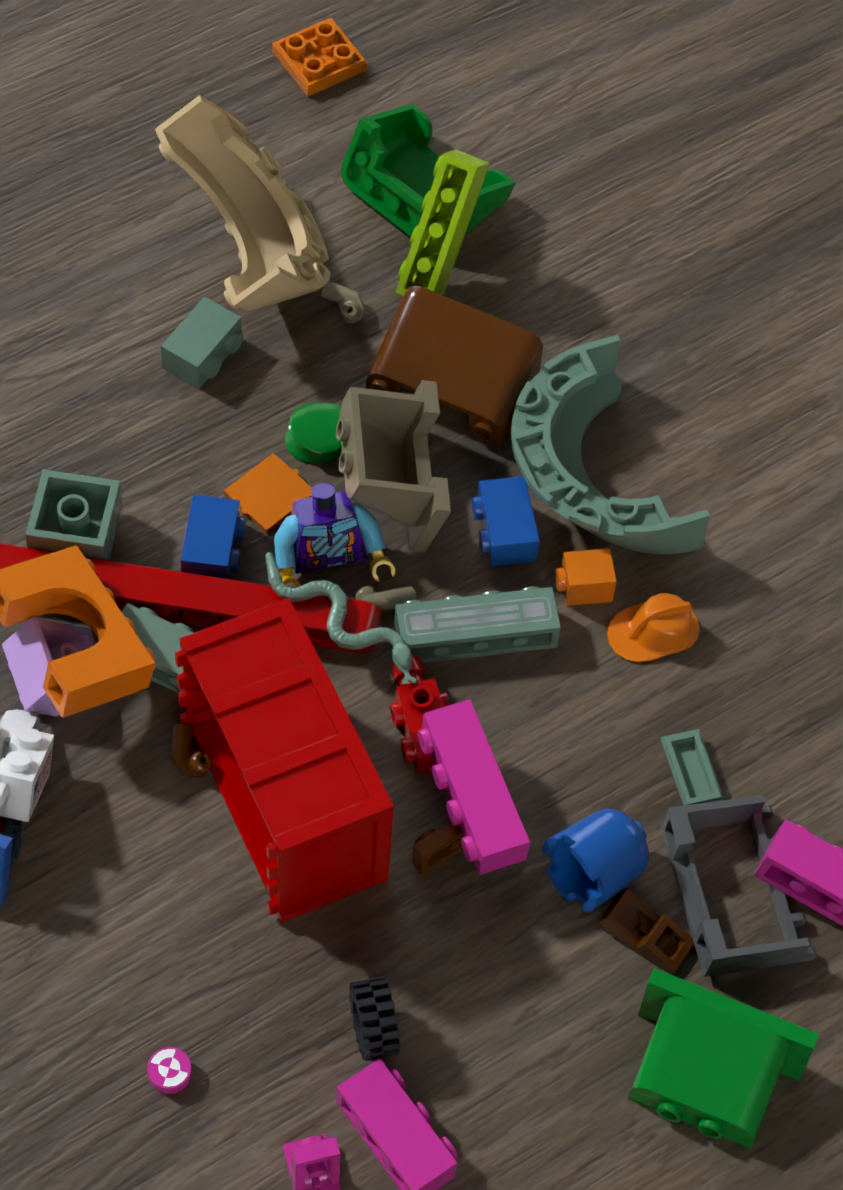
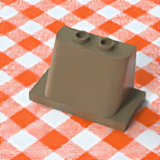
M422 380L414 395L350 387L343 399L340 418L336 427V438L342 444L339 471L344 473L346 495L351 500L407 525L410 551L425 553L451 513L448 479L432 477L427 438L429 431L440 415L437 382Z

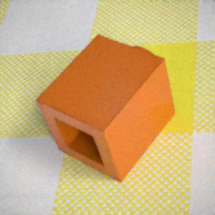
M610 548L564 552L561 568H556L555 580L557 591H564L566 606L613 602L617 581Z

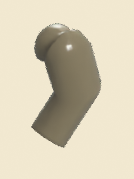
M328 281L323 286L321 297L338 304L344 321L353 324L361 320L364 315V307L357 291Z
M365 586L357 591L355 599L371 602L377 605L381 612L394 610L396 604H404L409 600H415L417 596L412 586L377 593L373 587Z

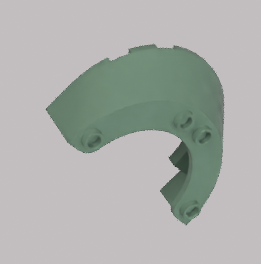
M614 335L574 347L546 362L543 365L542 371L531 382L527 381L515 405L511 427L512 448L516 463L533 492L561 516L613 545L651 554H677L702 549L710 519L707 509L683 517H669L659 495L641 499L611 497L608 500L595 488L584 469L581 457V443L587 427L602 410L620 398L622 386L615 372L621 342L619 336Z

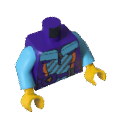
M329 483L316 484L312 488V497L296 500L292 505L291 515L286 517L274 536L276 564L278 569H280L283 578L282 582L284 585L292 582L293 588L300 587L301 584L292 576V568H294L295 574L340 566L368 560V553H371L373 557L370 571L376 581L380 582L376 569L381 564L388 565L392 577L395 575V567L391 559L384 556L382 549L386 547L376 518L360 503H351L346 492H335L334 486Z

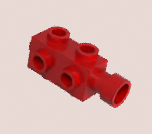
M412 656V666L409 673L416 679L414 684L408 681L406 685H402L405 675L399 669H396L394 662L390 666L394 682L400 686L396 687L394 703L389 704V710L394 727L402 726L405 738L400 739L404 761L406 763L413 761L416 772L426 770L428 775H433L432 766L435 764L430 753L426 755L423 753L418 740V731L422 730L423 713L446 707L450 704L446 692H439L435 678L423 681L425 671L421 658Z

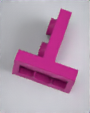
M325 1133L283 1144V1152L293 1190H341L339 1185L341 1153L336 1137L327 1138Z

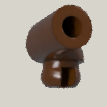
M176 724L172 730V763L189 777L201 778L205 776L212 765L210 756L207 753L202 756L200 751L192 748L193 727L191 725Z

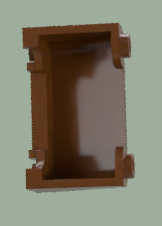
M411 286L401 299L366 379V389L401 393L404 388L415 393L422 380L437 382L439 403L469 415V427L477 439L502 447L511 431L515 405L527 381L531 382L540 372L543 344L538 336L525 328L424 287Z

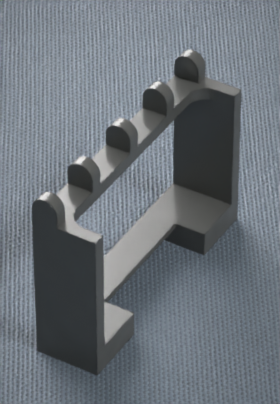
M764 795L670 807L661 824V830L703 977L807 962L817 958L815 947H809L808 938L798 939L795 927L806 924L805 914L802 912L790 914L784 892L768 883L767 886L784 941L727 949L718 919H711L691 853L696 843L692 830L748 822L761 861L772 838L767 839L762 820L773 816L771 806L764 805Z

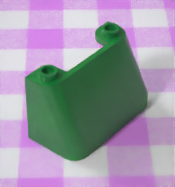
M413 104L361 118L341 166V177L344 184L410 237L415 227L419 225L423 213L421 210L422 203L427 192L431 190L435 179L433 176L434 168L440 157L428 147L433 133L429 117ZM499 170L487 171L465 235L508 200L516 184L514 180Z

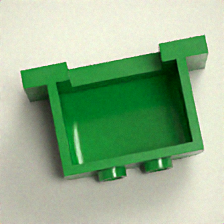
M653 968L638 1016L655 1022L656 1026L628 1099L655 1109L659 1116L668 1121L680 1122L682 1120L694 1125L700 1133L714 1139H721L723 1137L751 1149L779 1074H784L799 1081L814 1050L819 1034Z

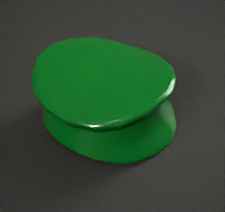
M317 402L296 408L290 416L289 428L285 435V445L288 452L299 461L313 464L328 462L338 458L342 452V444L336 438V427L340 418L341 406Z

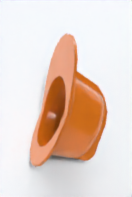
M659 593L650 597L644 603L628 607L617 613L610 621L607 636L609 645L615 654L627 661L640 663L659 659L691 648L698 639L700 627L690 602H685L680 597L670 593Z

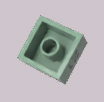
M43 469L25 534L27 547L57 552L77 545L84 557L109 560L122 510L120 481Z

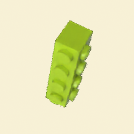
M457 149L443 153L439 157L433 172L435 179L431 190L427 192L422 203L421 210L423 213L419 225L415 227L409 244L411 248L408 257L402 263L398 273L399 283L395 293L404 296L407 289L411 286H420L444 295L485 179L489 162Z

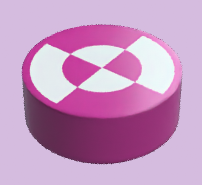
M166 1047L156 1051L149 1059L147 1066L151 1085L157 1091L164 1094L180 1092L191 1080L192 1069L190 1059L185 1052L178 1048Z

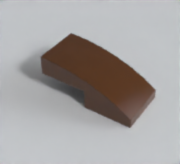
M628 888L621 890L598 921L606 930L634 952L670 974L675 973L694 945L693 937L666 913L657 915Z

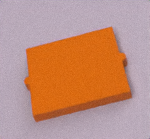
M273 453L226 488L224 495L228 499L240 500L241 515L249 517L259 528L268 534L281 524L286 517L291 515L292 505L296 500L312 497V487L299 476L297 469L292 470Z

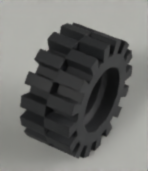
M379 977L350 983V1009L362 1059L367 1061L398 1055L400 1053L398 1021L387 979Z

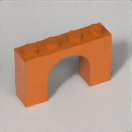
M77 545L0 569V622L4 628L29 620L31 617L35 618L46 614H64L75 617L87 624L99 640L98 643L86 650L48 662L43 689L62 718L149 688L156 665L151 649L143 645L135 633L132 621L123 615L116 604L112 591L104 587L96 575L93 563L84 557Z

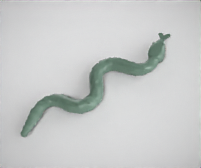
M271 552L266 553L268 581L280 598H289L293 603L304 602L317 596L329 597L332 600V607L326 626L330 639L336 645L348 650H357L382 641L389 642L393 646L392 658L396 669H399L405 675L402 685H406L408 681L413 684L416 683V679L409 673L412 666L411 651L396 631L390 628L378 627L357 634H348L343 630V622L347 612V596L339 585L322 580L312 581L296 588L287 587L282 582L283 578Z

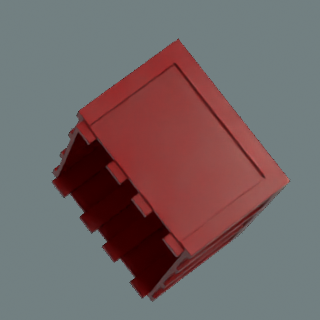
M290 599L281 600L179 638L181 650L175 652V661L178 668L183 666V673L177 675V686L179 690L184 689V691L178 693V701L181 708H186V711L180 714V724H188L193 727V735L202 755L207 753L211 758L212 765L209 770L225 801L245 844V848L271 901L267 902L269 915L277 914L280 922L283 923L387 881L389 878L394 805Z

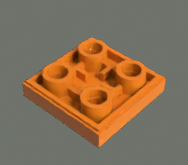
M331 17L272 43V52L307 97L367 71V61Z

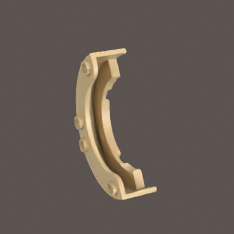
M199 95L155 128L161 142L159 149L162 155L169 162L177 163L201 186L226 221L225 228L228 234L237 243L240 251L238 257L242 262L241 274L231 275L224 280L226 288L224 296L234 309L255 311L318 291L328 283L330 271L324 265V262L329 260L323 237L310 210L296 188L293 190L288 189L285 185L287 182L280 178L278 172L282 170V167L264 146L259 149L256 143L246 136L249 134V130L221 107Z

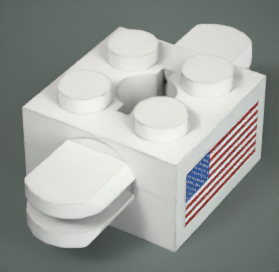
M8 710L0 720V816L29 822L50 775L54 735L38 731L37 717L25 710Z

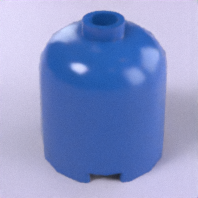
M605 808L594 812L545 840L542 852L543 854L549 853L552 864L546 869L547 874L557 891L568 903L576 899L583 905L582 910L584 912L592 911L637 880L644 873L649 861L646 832L639 822L631 819L622 811Z

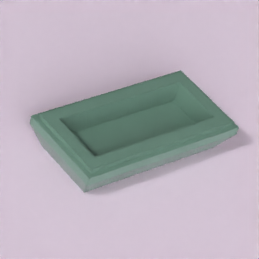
M699 729L660 738L683 806L724 800Z

